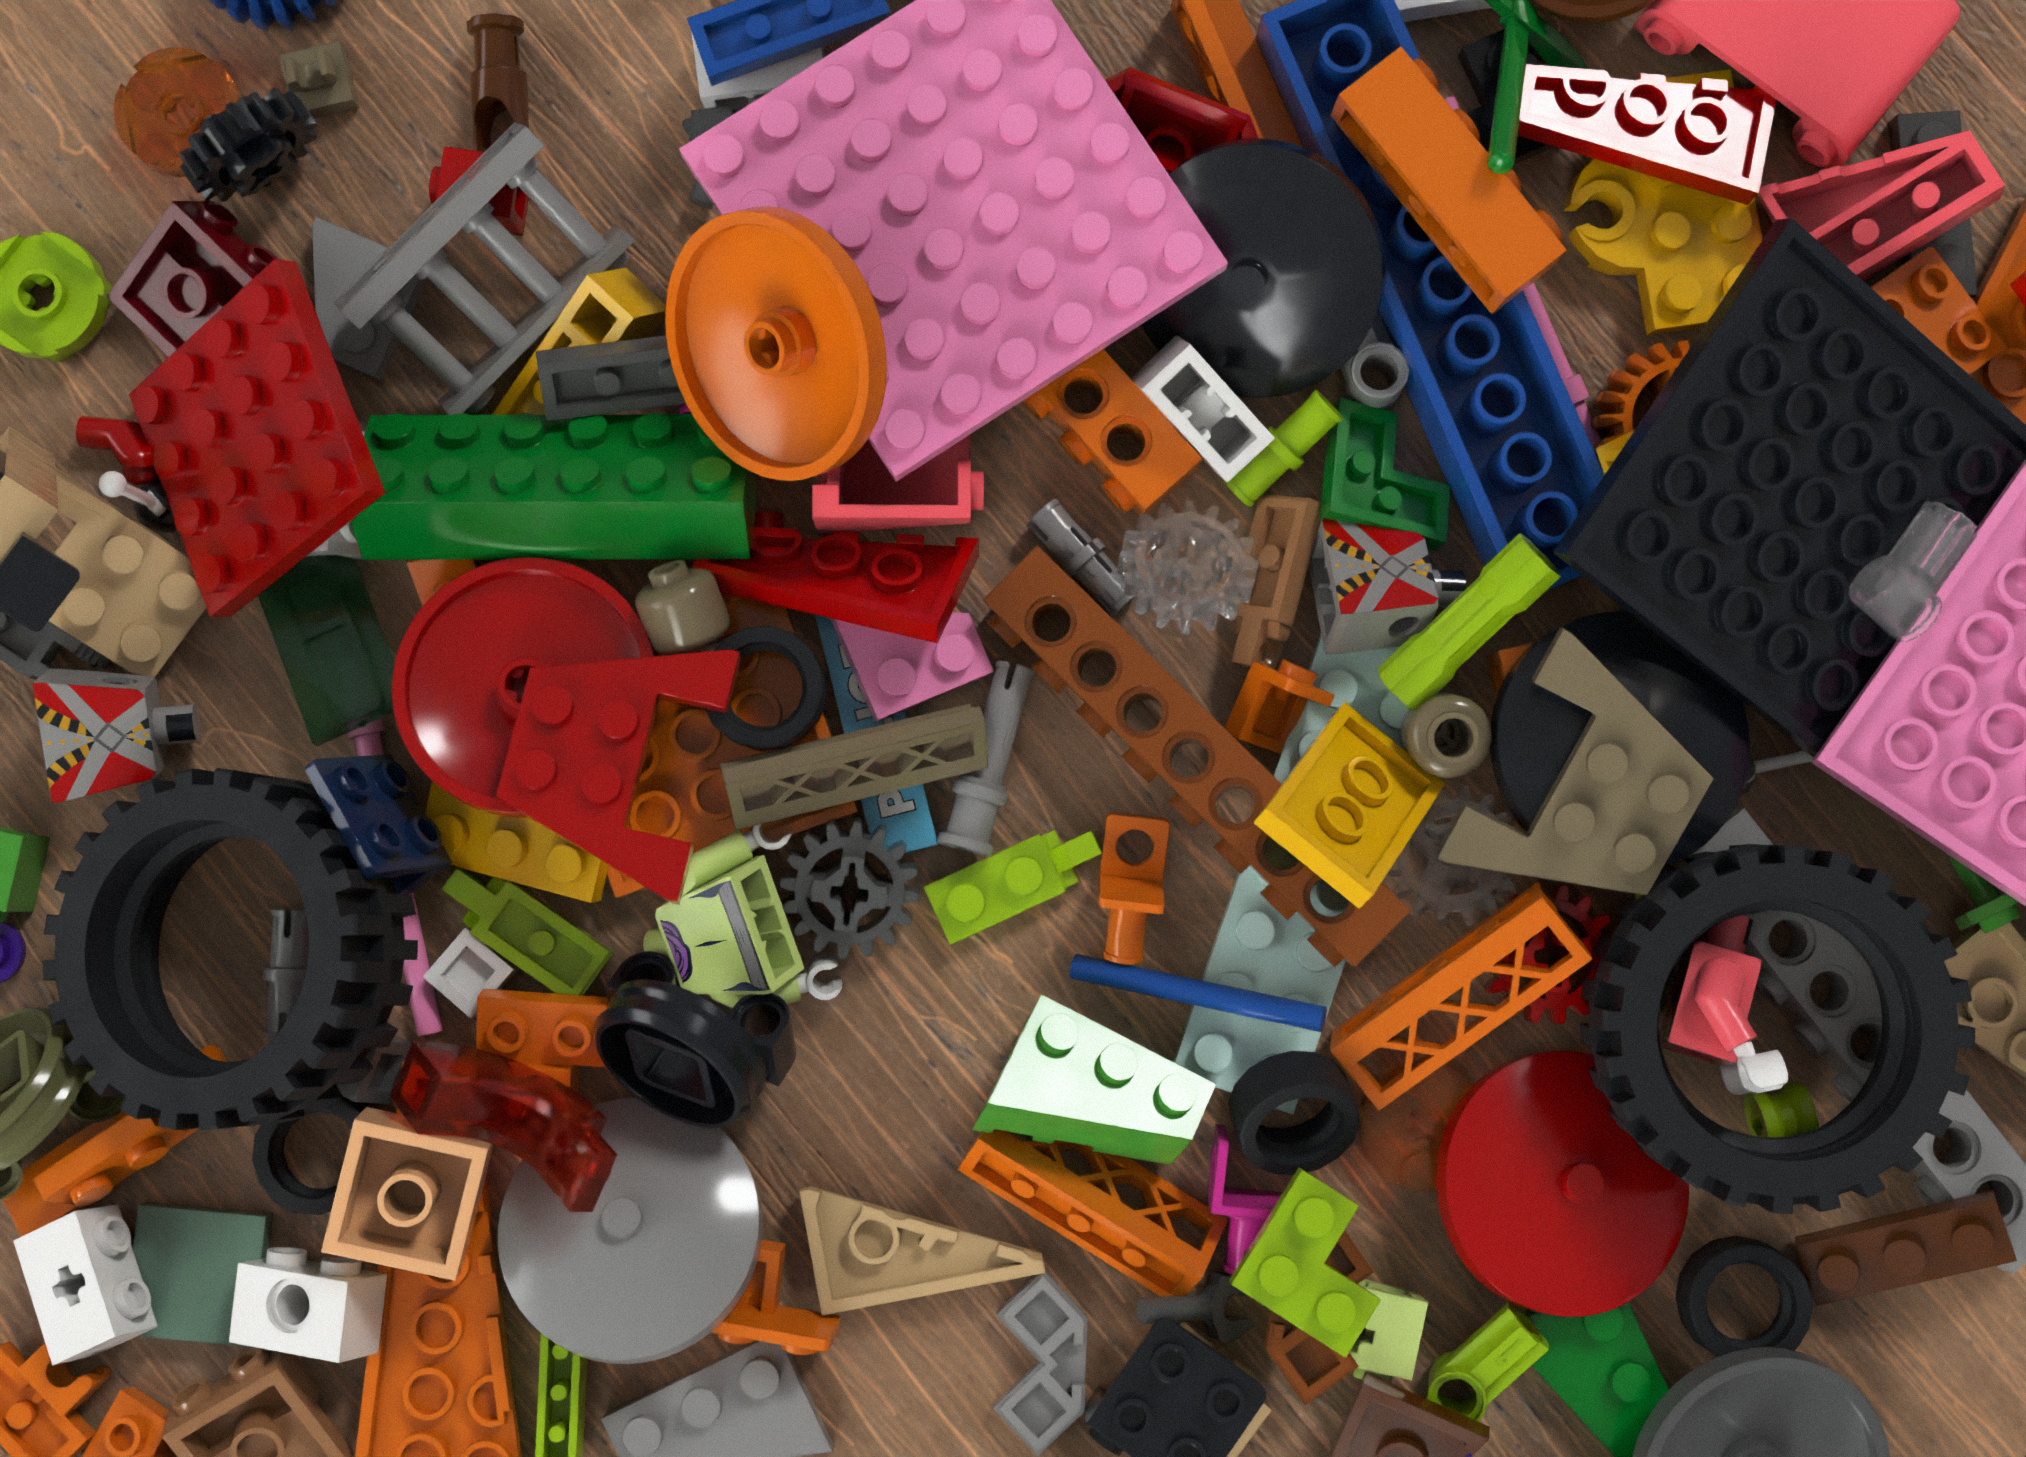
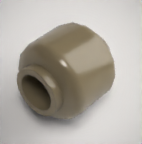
M683 560L672 561L651 570L648 573L650 583L643 587L635 600L637 612L654 651L663 655L713 651L722 641L721 636L730 626L729 612L713 573L707 569L687 568Z
M1448 692L1437 693L1421 703L1415 711L1409 709L1404 717L1401 728L1403 749L1408 752L1414 763L1427 773L1446 779L1462 777L1477 769L1487 757L1492 741L1490 721L1483 709L1469 698ZM1448 725L1451 730L1450 737L1446 733ZM1440 737L1445 743L1435 744L1434 738Z

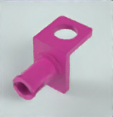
M1215 1124L1207 1197L1211 1214L1230 1216L1226 1256L1222 1268L1227 1273L1233 1275L1244 1257V1252L1249 1249L1283 1192L1224 1186L1229 1138L1225 1125Z

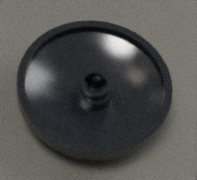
M1251 138L1223 142L1208 147L1180 163L1169 173V176L1227 260L1228 265L1224 272L1141 324L1148 338L1158 351L1166 346L1176 335L1190 343L1237 396L1262 398L1287 395L1311 387L1331 376L1354 355L1366 338L1378 313L1385 288L1386 255L1383 237L1377 219L1361 191L1346 174L1324 157L1301 146L1274 139Z
M1603 612L1588 615L1549 631L1526 649L1513 664L1497 694L1490 724L1492 733L1490 745L1491 762L1496 782L1508 809L1521 827L1527 831L1592 716V712L1535 684L1531 680L1556 633L1562 627L1570 631L1714 778L1664 866L1678 862L1704 846L1721 829L1734 810L1743 790L1749 764L1750 739L1748 722L1742 701L1629 612Z

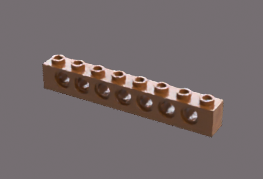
M1038 545L983 599L985 604L994 613L986 623L1012 649L1022 641L1039 657L1031 666L1033 670L1057 693L1067 685L1084 702L1076 712L1102 738L1111 730L1114 731L1130 747L1122 755V758L1148 783L1158 775L1175 792L1167 802L1194 829L1204 820L1222 838L1214 846V849L1240 874L1250 866L1268 884L1260 894L1287 921L1297 912L1315 930L1307 941L1334 967L1343 959L1352 968L1356 967L1411 912L1387 886L1381 883L1374 895L1360 909L1348 900V905L1343 913L1333 917L1324 916L1313 908L1310 900L1312 888L1319 881H1322V878L1301 861L1294 867L1286 870H1279L1270 866L1264 858L1263 849L1265 843L1271 837L1253 822L1278 790L1281 783ZM1054 611L1067 614L1070 617V628L1063 638L1049 642L1038 637V623L1044 615ZM1097 655H1105L1112 658L1116 663V671L1114 677L1107 684L1091 686L1082 680V668L1088 659ZM1149 699L1158 703L1162 708L1160 722L1149 731L1140 732L1133 730L1127 725L1126 720L1130 706L1138 700ZM1185 744H1197L1208 753V764L1205 770L1194 777H1183L1172 769L1173 754L1179 747ZM1230 789H1243L1250 793L1255 801L1253 814L1244 822L1230 823L1218 814V800L1224 792Z

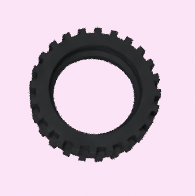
M193 768L176 771L175 782L152 779L137 786L136 790L140 798L138 803L116 800L102 812V816L109 824L102 833L85 831L75 845L74 849L83 856L75 871L61 870L54 890L65 894L60 914H47L44 934L56 935L54 960L42 961L43 981H56L59 1001L48 1005L53 1025H68L74 1040L64 1046V1050L73 1065L91 1064L96 1073L89 1081V1085L101 1097L126 1095L121 1107L122 1112L136 1119L159 1118V1127L173 1130L199 1128L201 1131L288 1122L304 1117V1109L324 1108L342 1098V1094L336 1084L361 1082L374 1067L365 1057L371 1048L389 1047L398 1031L396 1027L387 1023L393 1006H408L413 986L401 983L404 960H417L418 940H405L403 917L416 914L412 895L397 894L392 879L394 877L368 880L364 877L313 784L308 782L217 768L215 772ZM232 837H246L265 842L270 846L292 874L305 906L309 932V953L301 992L290 1016L277 1035L254 1057L241 1061L223 1062L212 1060L189 1041L174 1020L167 1005L160 979L159 939L170 899L188 869L198 858L219 842Z
M1731 845L1727 850L1718 852L1703 851L1686 857L1687 864L1674 871L1661 870L1647 895H1642L1638 900L1626 899L1614 913L1622 920L1610 938L1599 937L1592 954L1601 957L1595 979L1584 978L1581 998L1590 1001V1022L1580 1024L1581 1040L1584 1045L1592 1049L1595 1066L1588 1068L1594 1087L1605 1093L1612 1106L1607 1111L1618 1127L1629 1133L1638 1143L1637 1147L1652 1160L1698 1190L1701 1188L1726 1203L1742 1208L1746 1206V1203L1756 1204L1770 1213L1793 1214V1205L1807 1204L1819 1212L1841 1208L1838 1197L1840 1194L1853 1191L1865 1198H1869L1885 1190V1186L1878 1175L1891 1166L1906 1173L1912 1171L1924 1160L1912 1147L1925 1132L1942 1138L1952 1123L1951 1119L1938 1113L1948 1091L1965 1095L1970 1076L1955 1071L1958 1047L1975 1049V1028L1958 1024L1956 1003L1972 1001L1968 980L1950 977L1944 961L1956 956L1957 952L1948 936L1930 933L1922 922L1930 916L1931 912L1917 898L1898 895L1891 889L1895 880L1880 870L1861 868L1851 863L1852 857L1833 851L1807 849L1805 846ZM1768 910L1793 912L1813 918L1837 931L1848 940L1871 969L1877 985L1882 1013L1881 1038L1875 1063L1868 1079L1851 1103L1836 1117L1817 1129L1803 1134L1775 1138L1746 1135L1727 1129L1696 1109L1678 1088L1667 1068L1660 1045L1658 1028L1661 996L1666 981L1679 957L1689 945L1704 932L1727 919L1746 913Z

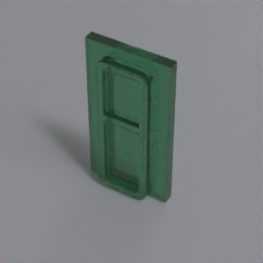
M339 555L305 557L258 595L312 744L318 747L394 712L392 676L395 662L354 558Z

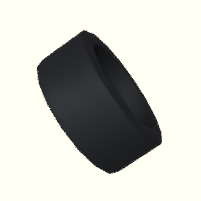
M770 625L745 627L724 638L713 651L735 650L740 652L741 658L753 652L772 651L787 657L795 664L801 676L803 693L798 708L788 719L775 726L758 727L746 723L734 713L730 704L727 714L705 709L713 726L731 741L759 751L783 749L805 738L820 720L827 700L826 675L814 651L792 632Z
M1289 1051L1265 1058L1250 1067L1234 1084L1228 1102L1231 1120L1241 1152L1253 1166L1272 1174L1294 1175L1298 1167L1306 1172H1310L1326 1166L1338 1159L1355 1140L1360 1126L1358 1105L1346 1074L1334 1060L1316 1052ZM1300 1098H1321L1328 1101L1327 1105L1317 1116L1303 1124L1288 1128H1268L1260 1125V1122L1271 1110L1285 1102Z
M342 1096V1098L327 1107L304 1109L305 1115L315 1112L331 1113L343 1119L352 1130L354 1119L366 1107H372L369 1103L354 1102ZM299 1119L260 1125L254 1137L252 1162L258 1182L275 1203L294 1213L321 1215L330 1212L337 1185L326 1189L310 1188L299 1182L288 1169L284 1155L285 1138L291 1126Z
M1739 1236L1712 1240L1691 1254L1679 1274L1675 1297L1680 1321L1697 1344L1717 1357L1738 1350L1760 1347L1785 1348L1795 1351L1809 1330L1813 1307L1808 1282L1792 1259L1759 1240ZM1738 1263L1758 1265L1769 1272L1777 1283L1780 1293L1778 1314L1770 1327L1756 1338L1747 1340L1729 1338L1718 1331L1710 1320L1706 1307L1708 1289L1717 1274L1729 1265Z

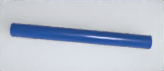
M1079 954L1074 955L1071 963L1070 978L1074 980L1322 1032L1326 1020V1006L1132 965L1118 964Z

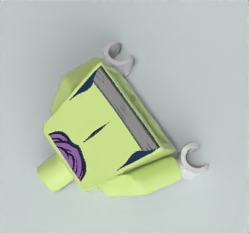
M762 824L754 825L752 830L744 834L736 830L696 851L691 857L680 905L666 901L656 908L655 918L659 927L649 929L645 933L643 939L644 952H658L668 957L673 963L681 988L695 994H709L712 1000L730 1008H733L740 999L747 995L773 993L781 997L786 1004L800 1001L801 994L810 992L815 998L820 1000L835 998L842 989V979L822 983L815 979L814 976L819 971L831 970L837 967L838 958L831 953L815 955L809 961L806 973L797 975L805 968L764 855L753 858L752 851L759 847L769 850L783 847L790 839L793 831L786 833L780 839L772 840L763 834Z

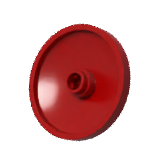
M520 557L487 563L471 569L443 586L424 604L410 623L398 649L392 676V702L396 724L412 758L423 772L449 795L480 811L500 816L529 818L499 800L496 793L530 668L654 657L655 653L643 624L629 603L613 587L591 572L569 563L546 558Z
M1573 1051L1533 1053L1507 1061L1486 1073L1464 1094L1451 1114L1442 1135L1436 1165V1192L1442 1222L1450 1242L1468 1270L1491 1292L1505 1301L1533 1312L1562 1317H1582L1607 1312L1626 1304L1647 1289L1671 1260L1680 1242L1689 1206V1183L1652 1160L1637 1147L1638 1143L1633 1137L1621 1129L1607 1110L1612 1106L1605 1093L1594 1087L1588 1068L1594 1067L1595 1062L1593 1055Z

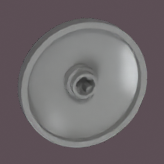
M637 1097L601 1102L580 1110L550 1129L529 1150L515 1171L503 1199L498 1224V1253L503 1277L510 1295L527 1320L544 1336L561 1348L577 1356L609 1364H636L662 1359L694 1345L723 1322L743 1296L753 1276L761 1248L763 1220L760 1196L755 1179L744 1157L733 1141L720 1128L700 1127L681 1122L657 1111Z

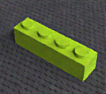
M542 1333L540 1338L535 1457H583L588 1359L561 1348Z

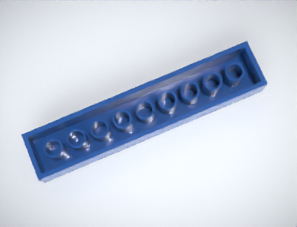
M1297 0L1263 14L1255 39L1303 148L1324 157L1346 174L1361 191L1377 219L1386 255L1385 288L1378 312L1393 345L1401 350L1408 362L1409 374L1405 389L1447 484L1451 485L1450 492L1483 567L1521 533L1546 555L1561 575L1544 593L1582 578L1581 574L1555 555L1553 551L1604 477V473L1524 292H1520L1494 314H1491L1330 116L1339 93L1400 46L1412 60L1415 58L1420 59L1395 1Z

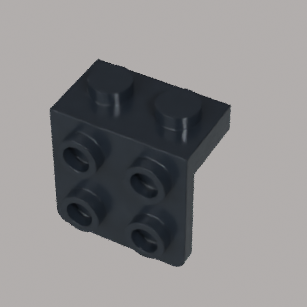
M1161 1317L1151 1326L1108 1390L1100 1385L1096 1388L1085 1404L1086 1424L1091 1427L1088 1431L1090 1436L1105 1449L1118 1456L1124 1451L1131 1457H1227L1265 1402L1266 1392L1259 1381L1171 1318Z

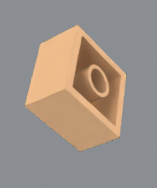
M366 1107L353 1122L321 1252L455 1281L465 1262L496 1135Z

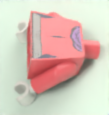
M1743 915L1735 916L1713 926L1708 930L1705 942L1695 940L1684 951L1659 1033L1661 1048L1718 1065L1727 1090L1735 1095L1776 1090L1782 1088L1783 1084L1788 1082V1072L1781 1053L1778 1050H1772L1756 1054L1751 1042L1757 1038V1035L1747 1018L1762 960L1745 954L1754 921Z

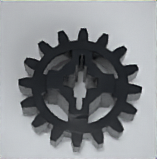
M273 88L262 99L257 92H253L249 96L241 97L236 104L233 102L228 103L225 111L219 114H210L202 122L199 128L200 132L191 134L187 138L192 147L180 152L179 157L183 164L179 167L197 194L200 193L205 200H210L217 196L221 202H225L237 191L242 197L256 194L262 186L267 187L271 185L274 179L288 176L295 169L298 163L296 158L304 157L308 153L304 145L316 140L317 135L313 129L318 124L301 99L292 90L282 94L278 88Z

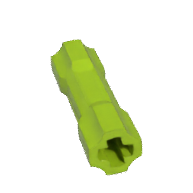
M1519 533L1483 567L1480 576L1420 633L1412 635L1377 668L1380 673L1378 675L1379 678L1408 708L1415 711L1421 703L1435 696L1453 679L1456 670L1515 614L1525 611L1561 577L1558 572L1559 570L1528 538Z

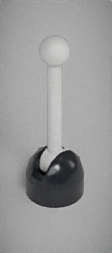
M117 471L105 472L100 477L99 488L104 495L108 497L122 495L134 500L133 509L143 525L162 533L177 530L166 491L160 480L150 481L139 489L127 484L125 477ZM168 509L171 513L163 519L160 515Z

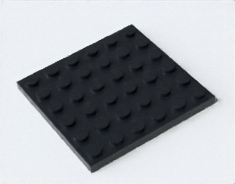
M1792 218L1778 219L1757 247L1553 553L1814 758L2026 459V425Z

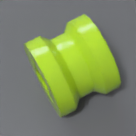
M1799 1081L1783 1085L1778 1093L1768 1095L1765 1092H1752L1745 1094L1744 1112L1748 1129L1752 1136L1788 1137L1819 1128L1813 1101L1805 1086Z

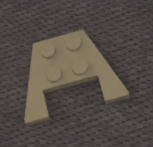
M1560 627L1531 680L1535 684L1592 712V716L1526 832H1522L1463 802L1438 847L1436 856L1438 859L1451 864L1647 895L1714 778L1570 631Z

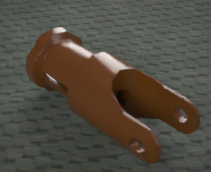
M497 13L480 14L471 17L467 21V32L474 36L476 70L470 73L475 151L485 152L491 146V127L495 117L500 112L508 110L512 124L516 122L525 125L529 129L527 74L520 70L518 37L524 33V22L521 18L513 15Z

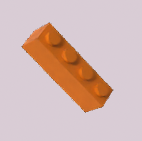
M1400 46L1339 93L1330 116L1491 314H1494L1549 271L1563 256L1567 249L1561 243V231L1556 222L1543 210L1535 211L1520 193L1521 184L1512 169L1505 174H1496L1489 169L1487 164L1488 152L1479 142L1480 134L1472 119L1461 109L1453 110L1438 92L1439 84L1432 70L1422 60L1418 58L1412 60Z

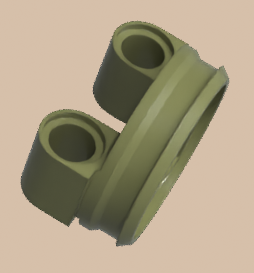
M48 1008L19 1009L0 1017V1092L19 1077H22L17 1084L0 1096V1200L9 1197L20 1187L23 1180L21 1158L42 1142L67 1112L81 1121L101 1122L120 1113L126 1095L101 1097L89 1085V1081L95 1075L96 1070L91 1064L73 1065L64 1050V1046L74 1040L68 1025H53Z

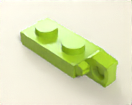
M1053 830L1042 836L1037 834L992 855V857H987L924 886V890L949 944L952 945L1066 892L1065 888L1079 882L1072 867L1101 855L1102 852L1092 830L1061 844L1056 831Z
M456 868L441 889L469 908L461 921L472 929L470 934L556 994L586 996L616 953L517 883L492 877L488 884H486L467 870Z

